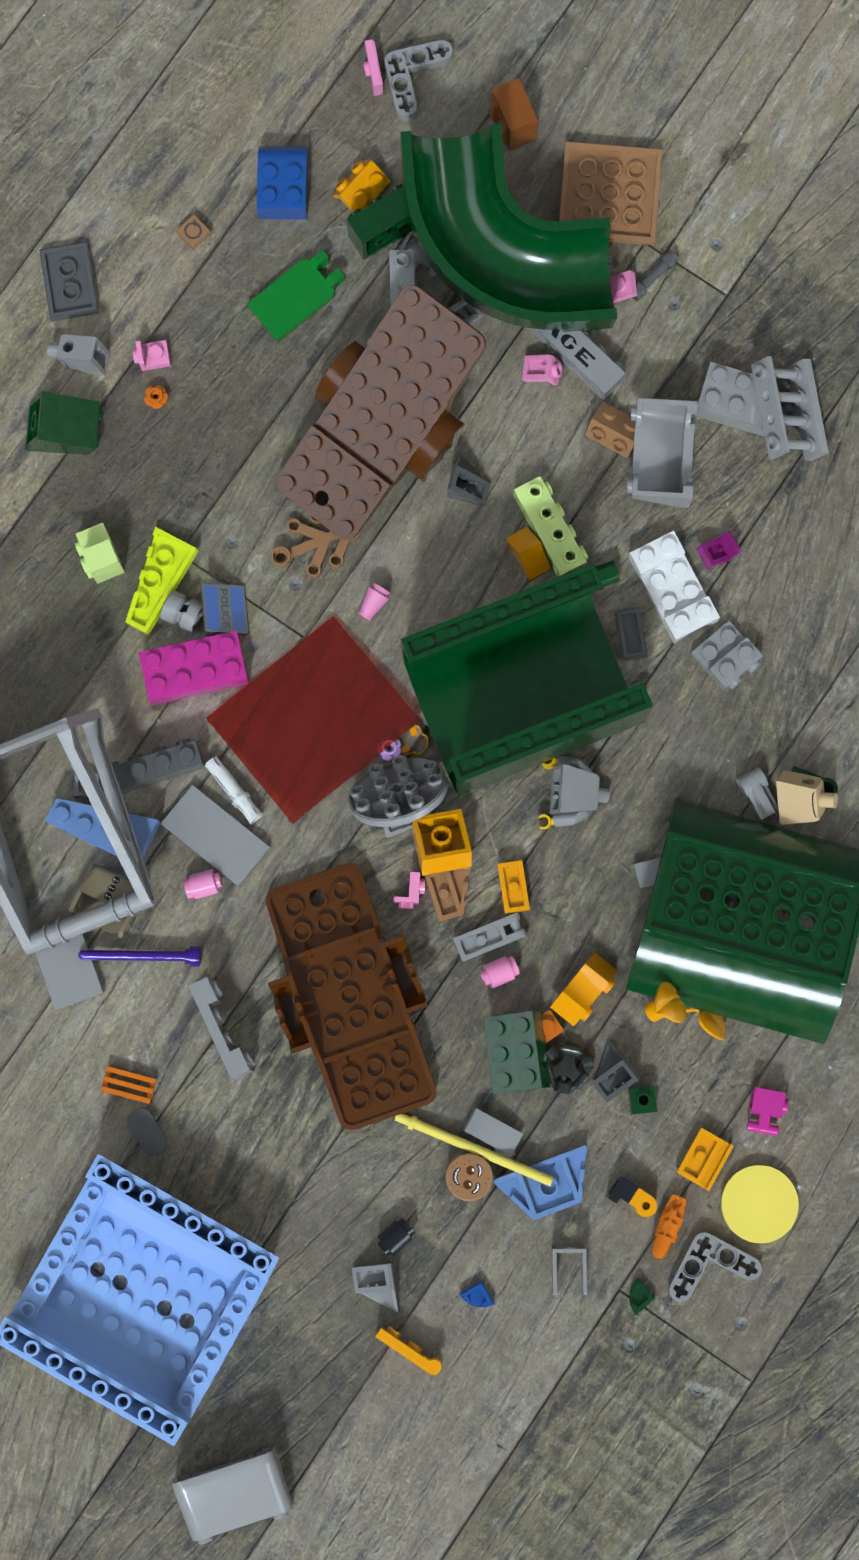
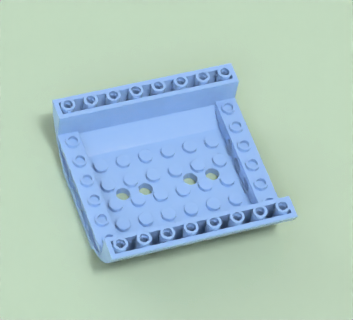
M98 1154L85 1176L87 1178L85 1185L10 1315L5 1316L0 1324V1345L175 1446L256 1305L278 1263L279 1257ZM95 1262H101L105 1266V1273L101 1277L93 1275L91 1271L92 1265ZM117 1275H124L127 1278L128 1283L123 1290L117 1289L114 1286V1278ZM163 1300L169 1301L172 1305V1311L169 1315H162L158 1311V1304ZM185 1313H189L194 1317V1325L191 1328H185L180 1323V1318Z

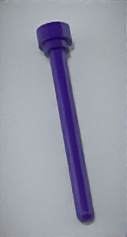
M190 946V949H185V951L81 950L78 953V957L81 960L185 961V964H190V967H200L201 946Z

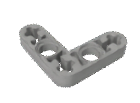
M445 40L434 41L391 51L386 55L384 59L385 71L395 112L401 120H411L417 113V102L409 73L449 64L453 57V48L449 42ZM439 49H443L446 52L445 57H441L438 54ZM428 51H431L432 60H429ZM416 53H421L425 56V60L422 63H415L412 60V56ZM394 59L399 63V73L395 74V68L392 64ZM397 81H405L408 85L405 90L398 91L394 88V84ZM406 97L408 107H410V112H405V110L402 109V98Z
M699 1232L692 1238L669 1284L668 1292L670 1297L677 1302L689 1300L709 1260L746 1280L757 1279L761 1275L762 1266L756 1258L709 1233ZM706 1236L708 1237L707 1242L710 1244V1248L702 1250L700 1255L705 1256L704 1261H702L699 1257L690 1255L692 1250L696 1253L698 1252L700 1245L697 1243V1240H703ZM728 1248L732 1250L734 1258L730 1263L725 1264L721 1262L719 1255L723 1249ZM739 1254L743 1255L740 1261L746 1264H750L751 1261L754 1262L755 1273L750 1272L747 1276L745 1275L746 1270L739 1265L737 1270L733 1269L738 1262ZM694 1259L698 1262L699 1270L697 1273L688 1274L686 1272L685 1263L688 1260ZM680 1273L687 1278L694 1279L692 1284L688 1281L684 1286V1289L687 1291L686 1295L675 1296L674 1286H680L684 1280L678 1278Z

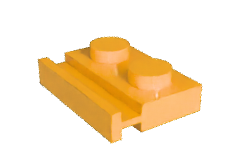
M700 1127L676 1173L710 1191L734 1146Z

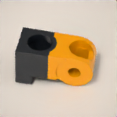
M622 1176L618 1177L606 1198L616 1204L621 1198L633 1206L634 1211L642 1217H650L657 1210V1202L651 1195Z

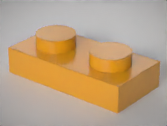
M522 860L497 864L504 913L511 914L530 911Z

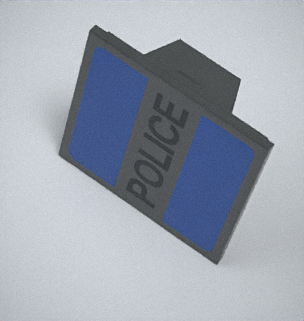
M200 583L204 632L224 634L237 631L238 634H249L244 585Z

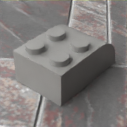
M710 362L697 404V415L694 416L765 437L753 374Z

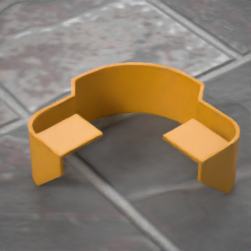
M415 725L409 728L412 737L418 735L416 728H419L421 731L420 726ZM421 731L422 736L427 739V746L422 752L418 754L416 752L405 754L404 752L410 751L409 746L405 745L401 747L403 755L415 754L418 756L423 754L428 747L427 735H424Z

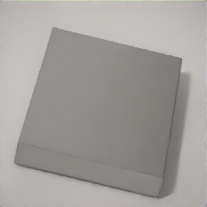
M84 934L71 938L67 943L60 942L56 944L55 948L48 947L35 952L55 1011L104 994L93 960H81L78 957V953L81 950H89Z

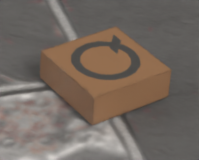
M194 214L176 230L177 234L193 250L211 235L210 230Z

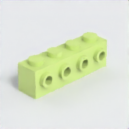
M539 476L514 489L513 496L532 532L541 542L556 576L560 577L586 567L588 555L582 545L578 547L574 539L577 536L572 525L565 523L563 519L565 513L560 503L555 504L553 501L551 486L547 481L543 482Z

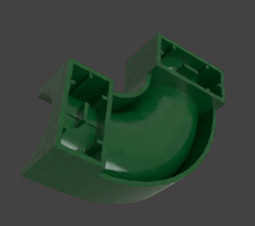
M501 124L491 125L488 129L476 134L453 138H425L413 135L411 131L400 132L403 190L412 231L429 265L456 295L472 307L493 318L525 328L571 332L610 329L613 327L617 320V308L614 307L609 272L610 217L547 221L534 217L524 211L513 199L506 183Z

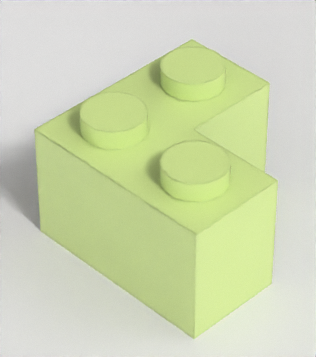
M104 523L76 533L78 542L74 544L79 556H84V558L80 559V562L89 579L94 578L96 583L99 584L125 573Z

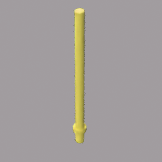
M402 1113L395 1117V1121L408 1126L409 1130L413 1131V1129L421 1131L545 1185L551 1186L554 1177L423 1122L416 1115L409 1116Z

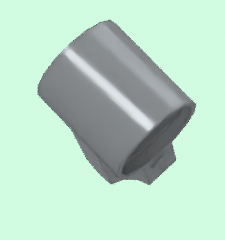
M759 767L736 778V783L745 798L749 799L760 821L779 811L778 805L768 789V781Z

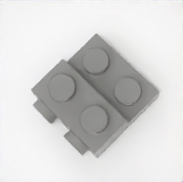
M730 621L725 623L691 652L695 660L723 691L728 687L734 689L743 681L741 676L747 671L750 674L762 664L759 660L763 657L747 637L744 638Z

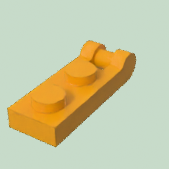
M381 1326L375 1336L429 1374L436 1375L441 1371V1361L439 1358H428L421 1353L423 1348L410 1340L407 1344L399 1338L401 1336L400 1332L391 1326H388L387 1329Z

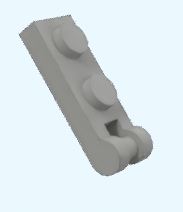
M519 913L511 914L453 938L462 962L528 936L526 929H522L519 922L521 920ZM510 924L513 933L506 935L503 927Z

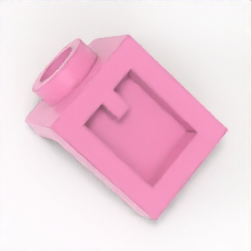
M628 270L610 276L613 303L637 296L635 272Z
M140 340L135 341L136 349H132L135 364L139 363L142 371L171 366L166 340L142 344Z
M528 355L524 357L522 380L525 382H550L552 385H559V378L562 376V365L553 355Z

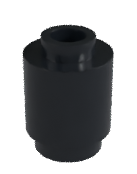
M403 1218L399 1221L395 1220L378 1236L381 1241L377 1245L387 1256L390 1253L395 1256L412 1240L411 1237L415 1234V1231Z

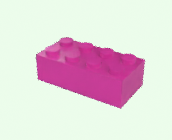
M237 631L139 652L148 700L152 706L249 684Z

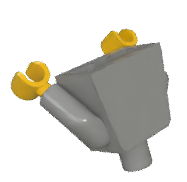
M559 756L552 759V762L549 764L541 763L545 769H553L550 814L554 816L550 818L545 814L540 815L538 819L544 817L548 819V825L545 827L541 826L539 827L540 829L547 830L552 825H555V827L575 825L588 818L590 812L596 811L598 802L607 803L609 801V789L599 787V776L592 773L591 768L579 758Z

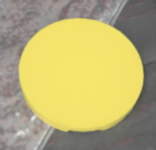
M753 1165L737 1171L728 1180L721 1195V1212L727 1226L737 1236L749 1242L769 1243L781 1238L792 1228L798 1215L799 1202L794 1185L786 1175L769 1166Z

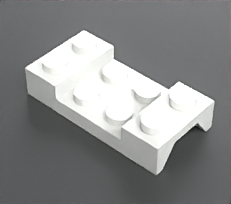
M674 531L630 552L628 558L673 643H676L688 634L706 625L718 622L720 616L709 596H706Z

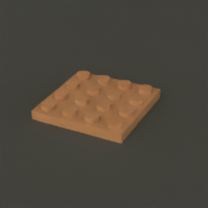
M566 142L559 221L610 217L609 242L654 246L662 149Z

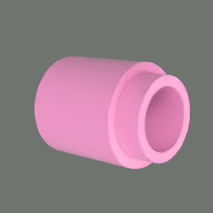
M213 869L189 875V878L183 880L189 899H200L219 893V888L223 887L219 872L215 873Z
M503 956L484 964L483 971L480 974L486 986L490 984L493 989L514 980L515 976L519 975L520 972L513 956Z

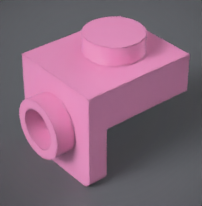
M410 872L409 897H394L393 902L394 904H399L398 908L414 909V905H419V895L425 894V879H420V872Z

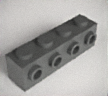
M190 738L176 742V746L168 749L166 746L155 748L152 750V754L146 756L142 754L132 755L128 757L127 762L121 764L118 761L111 762L122 794L205 768L199 746L195 740L191 741Z

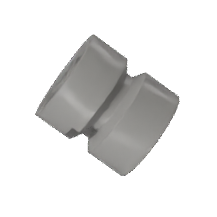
M172 590L164 603L160 618L173 625L178 622L180 628L193 633L203 617L202 602L194 598L187 600L185 594Z

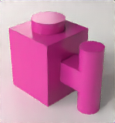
M753 1087L748 1113L757 1114L759 1118L758 1122L748 1120L746 1130L777 1136L779 1126L769 1124L770 1117L782 1118V1114L787 1113L789 1099L785 1098L786 1093Z

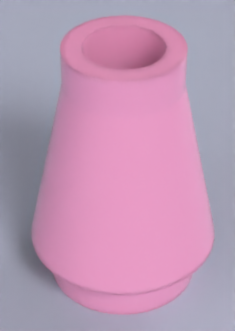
M373 583L371 588L368 586L358 614L371 621L373 616L388 602L390 592L376 583Z

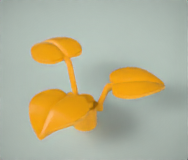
M661 983L655 999L644 1006L645 1013L652 1022H657L665 1017L673 1022L682 1023L686 1019V1013L697 1012L699 1013L698 1021L702 1028L716 1039L725 1040L726 1028L723 1017L690 1007L685 1008L684 1003L680 1000V996L671 983Z

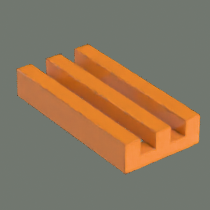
M107 1066L100 1091L150 1104L157 1079ZM112 1073L149 1082L150 1086L148 1088L110 1077ZM113 1083L147 1093V1097L108 1088V1085Z

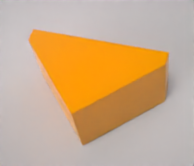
M528 527L505 538L529 581L551 570L541 542Z

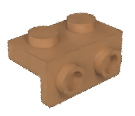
M602 402L592 417L585 435L628 458L634 447L635 421H631V416Z

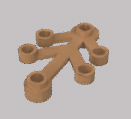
M309 515L312 524H321L319 521L313 520L312 516ZM292 518L287 522L288 532L292 535L302 534L312 539L289 549L283 546L274 548L271 552V560L276 567L284 568L289 565L291 559L316 549L312 562L306 567L307 576L311 579H316L321 575L320 567L330 542L339 539L335 553L329 557V565L333 569H340L344 564L343 556L349 541L356 540L360 536L361 531L355 538L343 540L332 531L325 533L302 524L296 518ZM297 523L299 527L297 530H291L290 525ZM278 555H285V561H277ZM338 557L341 559V562L338 565H334L332 559ZM312 567L318 569V572L314 575L309 573V569Z

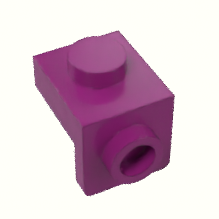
M727 531L719 538L703 543L696 548L707 570L729 562L741 552L738 542L731 531Z

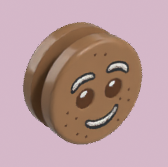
M464 1153L458 1155L449 1163L445 1179L449 1191L456 1198L463 1201H476L484 1197L490 1190L493 1183V1172L491 1166L483 1157L473 1153Z

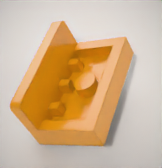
M360 160L351 168L352 173L336 184V191L332 196L335 199H340L351 212L357 209L363 210L370 205L391 181L372 160Z

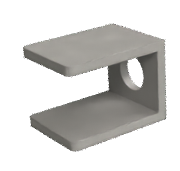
M551 1247L552 1294L557 1295V1253H581V1293L587 1295L586 1248Z

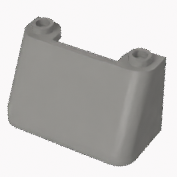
M638 398L636 406H631V421H635L632 478L627 479L626 492L631 493L632 499L679 508L690 507L693 499V486L691 485L693 480L694 415H697L698 401Z
M275 1445L264 1448L262 1452L255 1455L253 1453L248 1457L203 1472H195L192 1477L188 1474L176 1477L171 1483L192 1541H198L199 1545L213 1541V1536L269 1517H273L274 1520L287 1517L289 1515L288 1511L293 1508Z

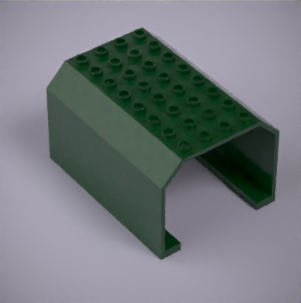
M594 563L401 638L402 659L448 777L458 796L646 722L653 704L644 682L630 688L627 687L597 615L592 593L602 590L604 586Z

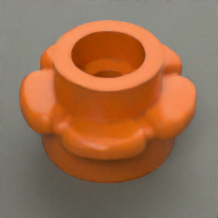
M160 385L150 386L145 391L144 401L154 409L163 407L168 401V394L165 393V388Z

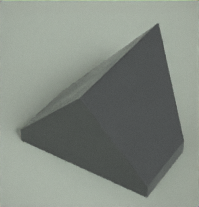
M459 452L448 484L447 498L485 506L490 482L484 480L462 453Z
M607 1038L597 1073L592 1083L605 1101L609 1102L641 1079V1077L624 1055Z

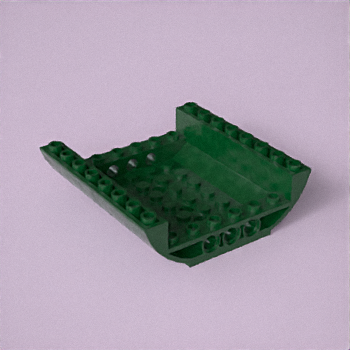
M674 799L668 820L670 824L635 960L630 968L625 990L655 998L659 985L663 982H668L675 987L680 1000L686 1007L825 1044L848 983L859 935V849ZM701 889H710L713 892V899L711 901H704L699 894ZM726 896H735L739 902L736 908L728 907L725 904ZM778 909L786 910L789 915L788 921L781 922L777 920L775 911ZM801 917H811L814 921L813 928H804L800 923Z

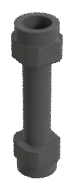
M668 250L660 257V262L641 282L636 281L637 296L632 297L634 300L639 301L647 294V289L666 269L671 270L679 261L673 251Z

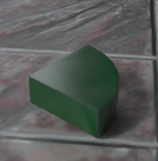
M639 1278L633 1283L629 1294L631 1309L637 1315L656 1299Z

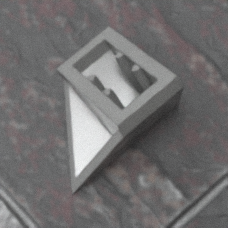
M391 1261L352 1268L355 1294L361 1293L399 1313Z

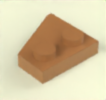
M471 867L424 875L439 923L463 916Z

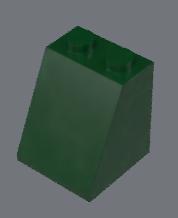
M42 391L29 403L25 450L89 455L98 448L100 443V434L97 433L98 425L102 419V410H99L100 402Z

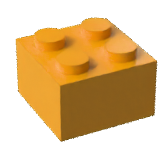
M461 809L429 814L412 821V834L422 876L472 867V851Z

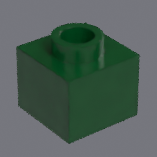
M655 1086L628 1089L630 1115L658 1112ZM644 1095L648 1098L646 1105L639 1103L640 1096Z

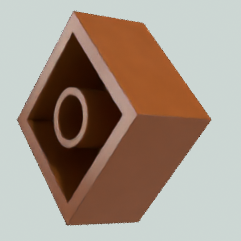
M517 78L492 88V96L489 99L491 106L489 114L493 123L501 124L503 144L506 143L510 151L535 141L538 120L520 79Z

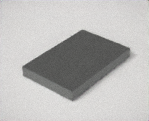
M82 242L40 249L51 322L99 314L88 243Z

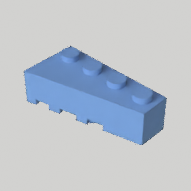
M56 798L45 819L47 823L117 857L92 805ZM129 814L144 859L161 822L157 819Z

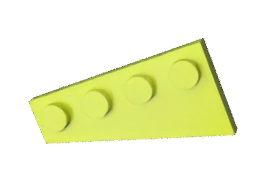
M157 527L154 529V538L146 554L147 560L144 570H141L139 586L134 593L125 621L128 625L148 636L161 615L168 595L172 590L177 589L199 552L197 548Z

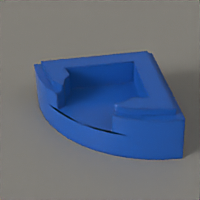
M482 1281L459 1293L464 1301L473 1306L489 1307L494 1305Z

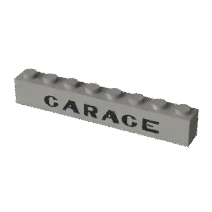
M527 328L603 401L624 381L626 374L624 367L617 360L612 361L600 344H594L589 339V334L585 330L563 332V330Z

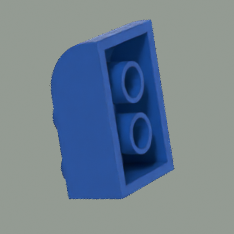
M259 146L257 164L258 218L307 220L308 147Z

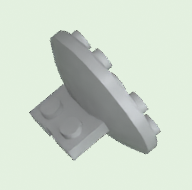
M400 755L392 761L370 766L369 771L362 775L350 789L348 802L351 812L357 820L367 825L383 827L386 837L389 838L411 829L412 821L432 814L431 811L446 796L448 780L443 768L435 761L423 758H407ZM393 765V767L389 769H384V767Z

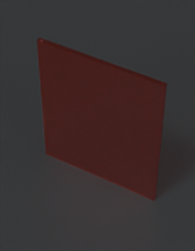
M333 616L206 717L207 722L212 725L292 824L297 822L421 721L420 717L414 713Z

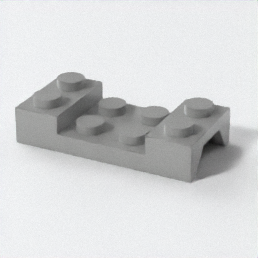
M205 977L188 985L231 1080L240 1079L254 1072L251 1066H254L255 1062L250 1051H244L240 1047L232 1050V1047L236 1046L230 1032H224L221 1026L225 1021L220 1010L213 1008L222 1003L220 997L223 996V992L218 982Z

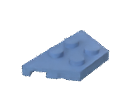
M586 1145L529 1166L553 1176L554 1179L551 1186L517 1172L496 1178L493 1182L533 1220L582 1202Z

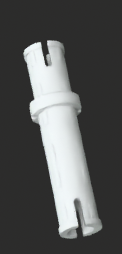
M217 756L205 764L208 771L233 801L232 805L235 808L238 807L250 824H253L263 816L262 812L249 798L251 797L250 794L239 786Z

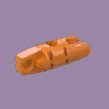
M675 1194L671 1195L662 1211L659 1224L654 1232L656 1238L651 1252L656 1259L661 1260L668 1255L667 1252H669L671 1244L676 1243L678 1232L684 1221L687 1199Z

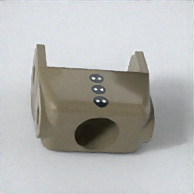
M93 864L83 884L78 889L68 913L74 916L107 903L112 897L117 899L122 897L125 892L132 893L135 891L129 879ZM130 915L124 917L121 922L114 921L99 928L118 934V937L125 939L136 916L132 917Z

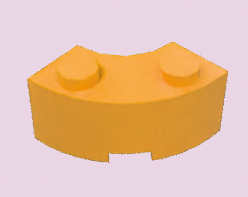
M594 952L550 1008L572 1026H575L580 1019L585 1022L593 1012V1009L590 1007L602 991L607 994L616 983L613 977L617 974L618 970Z

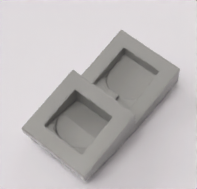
M474 1108L463 1131L509 1156L513 1155L523 1136V1133L477 1108Z

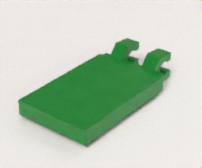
M323 250L316 254L311 261L308 258L306 260L302 259L247 303V307L277 343L334 299L333 293L335 289L345 281L343 273L338 268L330 273L326 279L319 272L330 263L329 257Z

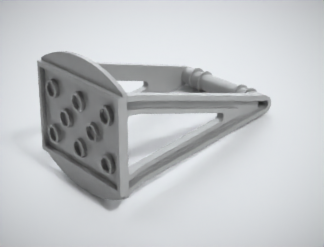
M98 708L63 718L0 744V760L58 737L135 892H125L122 897L117 899L112 897L107 903L63 920L56 919L55 923L51 925L44 924L42 928L35 930L0 823V905L23 950L28 955L48 947L55 948L56 944L60 942L67 943L73 937L114 921L121 922L124 917L130 915L134 917L137 915V912L153 907L157 902L103 737V717ZM79 727L84 728L104 792L81 748L77 732Z

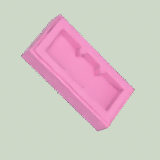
M373 39L366 40L365 52L367 61L363 62L365 75L371 78L374 96L382 95L383 82L375 42Z

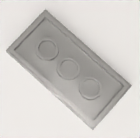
M193 785L161 822L162 826L238 887L270 850L267 844Z

